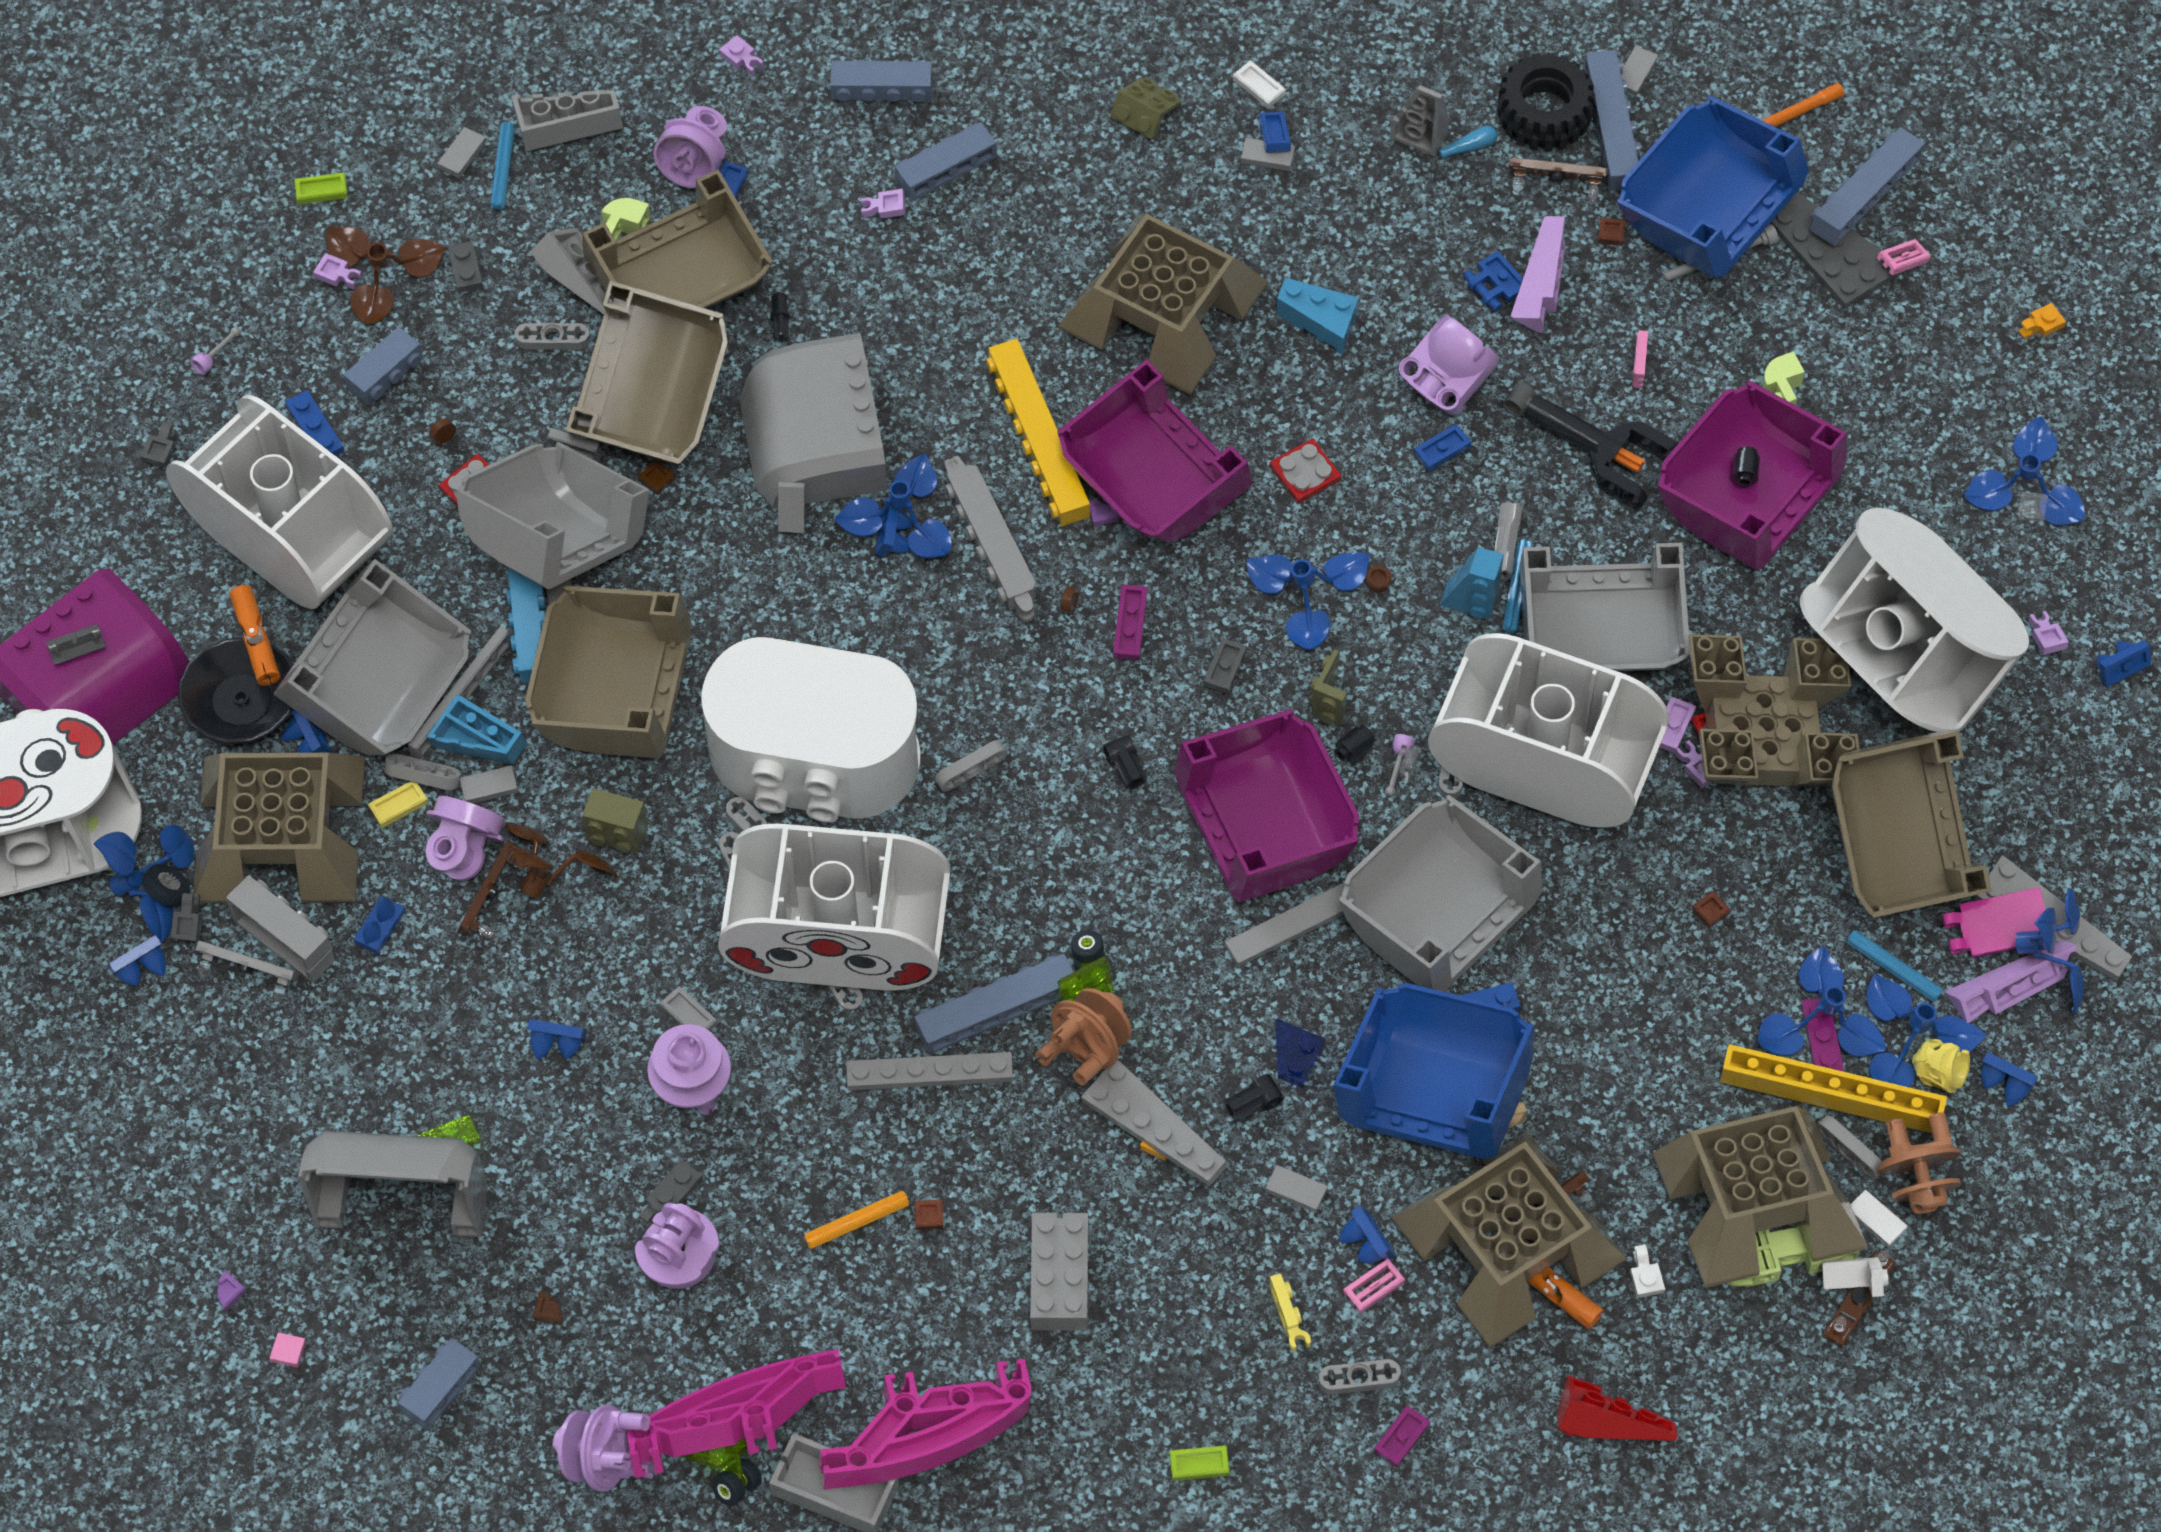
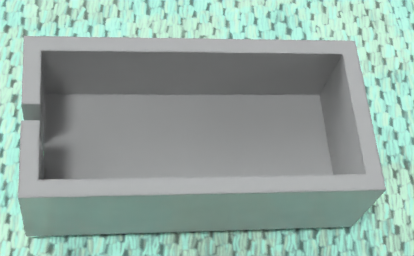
M248 875L226 897L234 922L297 972H300L311 983H314L335 961L332 952L333 947L328 939L330 936L326 930L319 925L315 927L309 923V918L302 911L297 910L295 912L289 907L290 904L283 896L272 894L270 888L262 880L258 879L256 881Z
M1032 1213L1031 1330L1087 1331L1088 1213H1063V1218H1057V1213Z
M793 1433L782 1455L783 1461H779L769 1482L771 1495L862 1532H879L899 1488L898 1479L824 1490L822 1483L823 1474L820 1473L819 1468L820 1450L830 1449V1447Z

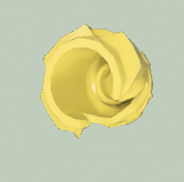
M1930 1039L1924 1042L1921 1048L1914 1054L1912 1063L1914 1064L1917 1076H1919L1920 1081L1924 1085L1935 1086L1946 1092L1955 1093L1957 1088H1961L1966 1081L1970 1065L1969 1051L1965 1049L1959 1052L1960 1047L1953 1043H1942V1040Z

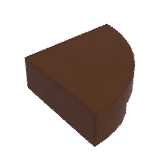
M540 1291L533 1315L534 1321L561 1325L562 1314L559 1305L549 1294Z

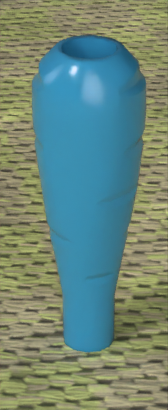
M1483 126L1452 144L1439 149V155L1442 159L1451 155L1488 147L1496 142L1498 138L1497 132L1492 126Z

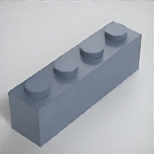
M832 61V100L931 101V62Z
M979 122L973 126L966 127L962 132L952 137H946L937 145L925 148L919 154L899 162L895 166V180L912 202L996 158L997 144L984 125Z

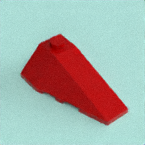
M1567 1375L1557 1413L1558 1429L1566 1435L1573 1437L1578 1435L1584 1438L1676 1441L1678 1437L1676 1423L1645 1408H1640L1637 1411L1626 1402V1399L1620 1396L1617 1399H1612L1601 1393L1602 1387Z

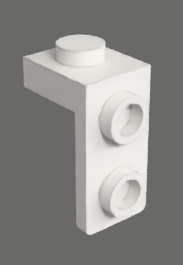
M1879 1257L1822 1262L1824 1289L1869 1287L1872 1297L1884 1296L1883 1286H1888L1887 1269H1882Z

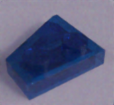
M1276 1019L1278 1078L1304 1088L1325 1044V1038Z

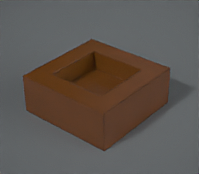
M655 459L638 475V480L658 496L675 480V474Z

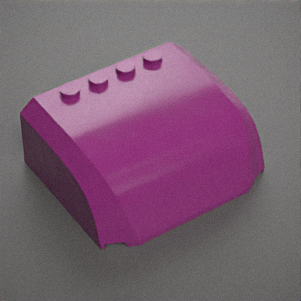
M1147 359L1057 431L1064 459L1133 530L1148 539L1174 542L1184 538L1211 519L1252 485L1248 462L1231 445L1220 452L1169 400L1164 376Z
M1748 380L1746 385L1733 390L1731 388L1724 391L1662 462L1658 489L1664 504L1682 526L1714 547L1758 570L1765 567L1840 478L1847 464V433ZM1744 446L1755 448L1760 456L1758 481L1749 487L1739 486L1732 479L1734 455L1739 448Z
M110 568L93 573L0 645V696L17 714L29 709L42 711L68 709L84 713L95 719L105 729L112 744L115 745L178 695V684L189 660L178 641L162 621ZM97 624L99 626L106 648L54 665L46 645L47 641L81 630L90 625Z
M1292 709L1181 743L1174 769L1178 787L1232 897L1239 903L1290 887L1325 873L1347 857L1358 842L1359 814L1315 727L1308 721L1304 723L1295 716Z

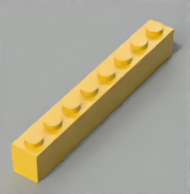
M1018 339L989 347V358L986 359L987 368L990 374L994 373L996 376V389L999 394L1003 393L1005 397L1003 402L1007 414L1013 415L1014 420L1012 423L1015 433L1017 435L1021 434L1023 441H1021L1023 451L1026 456L1030 455L1032 462H1030L1034 476H1039L1041 480L1039 485L1043 497L1049 498V510L1052 518H1057L1061 527L1089 518L1090 503L1075 469L1064 459L1058 430Z
M1730 1044L1728 1045L1720 1079L1721 1083L1882 1122L1903 1119V1125L1907 1128L1932 1133L1929 1116L1944 1112L1947 1096Z

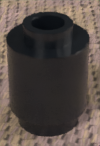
M1744 446L1739 448L1734 455L1732 479L1739 486L1749 487L1758 481L1760 456L1755 448Z
M1364 725L1354 727L1335 743L1337 748L1335 750L1336 755L1343 762L1354 763L1372 748L1375 737Z

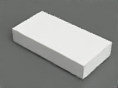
M1251 60L1233 74V80L1268 109L1286 95V89Z
M1866 1190L1850 1204L1857 1222L1887 1248L1907 1230L1908 1226Z

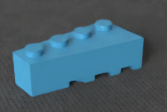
M508 568L510 590H506L508 606L512 605V612L508 613L510 629L514 628L515 635L510 636L512 651L517 652V658H513L514 674H519L521 684L530 681L546 614L545 591L543 586Z

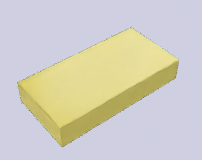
M410 781L369 803L368 807L382 829L429 803L418 783Z

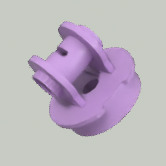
M696 106L687 112L685 118L672 119L664 126L665 131L654 147L653 153L656 165L672 182L684 187L696 188V179L719 169L722 159L725 157L726 151L720 138L726 132V120L715 109L706 106Z
M438 796L434 810H428L426 813L428 817L440 823L438 830L431 835L427 842V860L432 867L445 872L455 880H469L479 873L485 860L483 847L486 840L493 842H503L504 837L500 836V832L505 819L475 804L452 797Z
M665 1203L661 1212L652 1218L653 1224L648 1228L642 1240L637 1242L635 1246L636 1259L641 1270L658 1284L675 1289L690 1287L703 1280L711 1271L715 1262L716 1252L719 1248L718 1234L714 1225L703 1214L681 1203Z

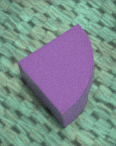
M1088 500L1090 503V517L1094 527L1119 521V515L1110 506L1101 503L1099 500Z
M225 1271L219 1279L217 1293L221 1306L227 1311L246 1292V1289Z

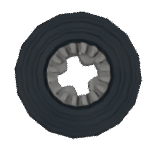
M164 864L150 866L142 879L146 892L154 900L167 906L177 907L182 905V894H189L191 891L187 879L173 867Z

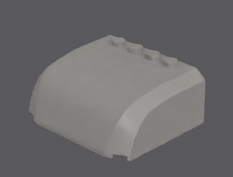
M857 333L807 341L774 349L761 356L750 370L739 400L755 489L769 502L772 509L778 508L779 482L805 483V504L888 491L883 445L861 334Z
M556 442V447L543 448L542 444L531 445L464 476L460 489H457L456 497L463 528L472 542L506 567L549 590L633 548L643 535L650 489L572 448Z
M1657 543L1651 563L1551 566L1550 547H1523L1519 570L1525 640L1614 671L1667 670L1690 657L1682 543Z
M374 559L357 575L279 684L274 695L346 746L368 755H385L413 739L468 659V641L471 630Z
M1447 795L1446 799L1439 802L1421 804L1347 875L1342 896L1339 898V904L1357 935L1390 965L1418 986L1445 992L1536 903L1543 891L1541 861L1452 796Z
M324 1131L306 1145L298 1178L315 1227L343 1228L350 1177L456 1184L451 1219L453 1234L457 1236L482 1237L488 1182L480 1156L464 1140Z

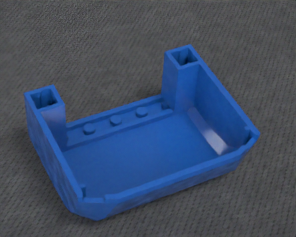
M1710 95L1708 96V101L1696 107L1693 104L1685 108L1623 178L1621 184L1622 191L1617 204L1634 229L1646 240L1683 262L1717 278L1727 274L1800 190L1809 169L1800 139Z
M1410 983L1399 984L1398 988L1382 990L1381 987H1378L1333 1084L1340 1118L1357 1128L1481 1159L1495 1157L1514 1116L1528 1079L1533 1054L1534 1025L1525 1022L1520 1018L1518 1012L1506 1006Z

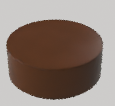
M443 418L431 426L429 435L435 443L444 444L455 435L456 426L450 419Z
M1381 565L1372 566L1367 570L1365 577L1367 588L1376 593L1386 591L1391 585V572Z
M1067 587L1064 590L1061 599V610L1063 613L1073 614L1075 612L1079 598L1077 588Z

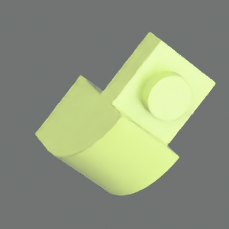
M632 198L616 199L608 203L601 211L603 223H606L615 240L619 239L622 232L630 234L647 226L651 219L649 204Z
M1794 351L1779 356L1768 364L1762 387L1796 405L1797 398L1792 389L1802 385L1805 371Z

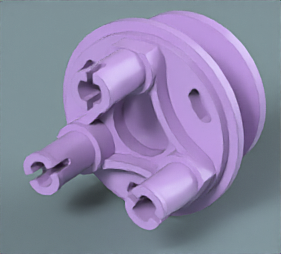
M692 1024L675 1026L664 1032L655 1043L648 1062L650 1085L663 1101L681 1108L698 1107L699 1112L704 1115L710 1114L709 1110L712 1112L715 1110L716 1104L714 1099L724 1091L731 1074L730 1058L725 1047L709 1030Z
M602 1405L595 1409L592 1414L584 1410L572 1412L556 1431L552 1444L558 1454L559 1466L564 1477L571 1482H583L586 1480L593 1490L599 1492L611 1490L621 1478L629 1479L630 1476L635 1477L627 1434L628 1430L647 1431L650 1426L649 1415L621 1412L612 1405ZM653 1460L641 1463L642 1469H645L646 1472L644 1477L652 1479L653 1473H655Z

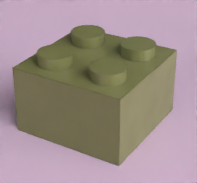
M592 788L582 814L586 839L596 846L606 845L614 847L622 853L632 852L638 854L648 828L644 802Z

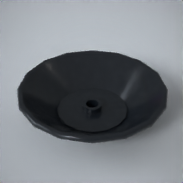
M243 637L224 639L204 648L187 664L178 684L179 708L188 725L203 737L225 744L250 743L274 733L291 716L293 711L292 707L274 695L277 687L293 666L289 656L270 643L280 673V679L274 684L271 682V685L262 686L257 683ZM239 698H245L243 701H237Z

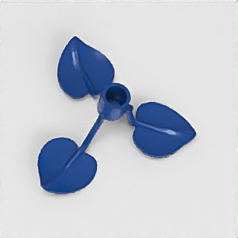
M2042 416L2026 424L2015 437L2013 450L2020 459L2019 470L2015 471L2012 479L2006 483V478L2001 472L1985 470L1974 477L1964 494L1965 499L1979 509L1986 511L2001 510L2008 506L2013 498L2008 488L2013 486L2018 477L2021 476L2025 480H2038L2042 492L2046 496L2040 502L2039 511L2042 518L2049 524L2065 526L2080 523L2084 520L2085 515L2083 502L2074 489L2067 485L2058 484L2049 493L2042 478L2043 475L2040 473L2041 462L2050 460L2056 454L2058 443L2054 433Z
M926 454L910 460L897 472L894 482L889 487L890 497L885 498V504L880 511L876 501L868 497H860L850 501L835 516L836 523L844 531L855 536L868 537L882 529L883 522L880 516L886 513L890 504L897 509L907 508L913 525L916 528L908 536V547L913 554L921 558L944 557L950 553L952 546L950 533L943 523L935 519H928L920 526L912 509V495L917 498L927 497L935 491L938 484L936 472Z
M1351 552L1334 556L1324 565L1325 575H1323L1305 559L1296 560L1291 564L1287 557L1272 554L1259 558H1248L1247 570L1253 585L1265 594L1280 593L1285 587V582L1291 583L1292 580H1294L1296 586L1302 588L1306 613L1298 612L1293 614L1287 621L1286 631L1289 639L1294 644L1304 650H1312L1320 646L1330 632L1328 615L1322 610L1311 612L1307 588L1313 584L1314 575L1326 583L1333 581L1334 587L1339 591H1352L1364 583L1370 557L1368 553Z
M168 825L163 828L160 833V844L167 855L138 871L134 870V866L137 864L134 859L137 849L133 840L127 834L111 832L102 836L93 845L99 849L110 868L116 873V875L110 878L112 892L117 896L127 893L131 897L135 895L143 896L140 899L141 914L153 936L156 935L159 941L163 942L172 929L173 907L161 904L154 900L146 891L137 889L142 884L141 874L145 873L154 864L160 865L171 859L177 869L188 867L192 863L195 853L194 844L190 836L183 828L177 825Z
M2070 888L2067 890L2065 898L2067 917L2065 923L2057 926L2054 908L2046 909L2034 922L2039 930L2017 932L2016 949L2018 954L2034 953V958L2049 960L2067 966L2070 969V983L2074 1001V1009L2071 1014H2076L2084 995V980L2080 965L2075 966L2072 962L2042 953V950L2046 949L2048 954L2054 952L2056 946L2055 932L2070 928L2071 935H2075L2079 929V906L2074 889Z
M1825 946L1816 949L1805 959L1798 974L1799 982L1805 991L1810 993L1818 992L1819 996H1821L1816 1009L1797 1026H1795L1792 1018L1786 1014L1774 1013L1763 1020L1757 1039L1759 1046L1770 1054L1777 1056L1793 1055L1804 1045V1038L1798 1031L1822 1011L1828 1015L1838 1013L1839 1024L1843 1027L1837 1034L1838 1043L1847 1054L1854 1057H1866L1882 1053L1886 1049L1885 1041L1880 1031L1869 1018L1853 1013L1848 1016L1846 1022L1844 1021L1845 1008L1842 1005L1846 1000V994L1841 988L1844 983V975L1840 966L1830 956Z
M1877 973L1874 974L1868 985L1866 994L1867 1005L1870 1012L1876 1018L1889 1022L1895 1016L1900 1020L1911 1016L1909 1023L1913 1029L1898 1058L1888 1052H1882L1873 1057L1869 1065V1073L1872 1079L1910 1087L1915 1078V1069L1911 1064L1904 1062L1903 1059L1917 1033L1927 1032L1930 1027H1932L1933 1035L1938 1036V1040H1942V1043L1957 1045L1960 1047L1959 1052L1966 1049L1971 1053L1986 1037V1034L1981 1029L1961 1018L1943 1016L1936 1019L1937 1011L1929 1003H1920L1916 1007L1911 1008L1912 999L1908 991L1901 985L1887 980Z

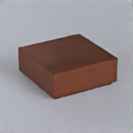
M1600 218L1598 244L1623 246L1626 220Z
M1714 891L1692 906V911L1709 929L1727 917L1731 911Z
M942 1200L915 1201L916 1230L944 1229Z

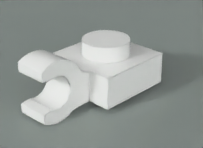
M1646 1245L1635 1246L1633 1256L1637 1267L1630 1269V1275L1636 1297L1641 1298L1664 1293L1665 1287L1658 1263L1649 1264Z

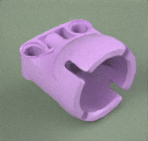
M1446 314L1436 322L1413 352L1401 361L1399 372L1418 393L1434 406L1450 416H1455L1463 411L1466 402L1494 371L1500 358L1489 347H1483V342L1466 327ZM1418 366L1417 373L1408 376L1409 368ZM1456 397L1455 404L1446 407L1447 399Z

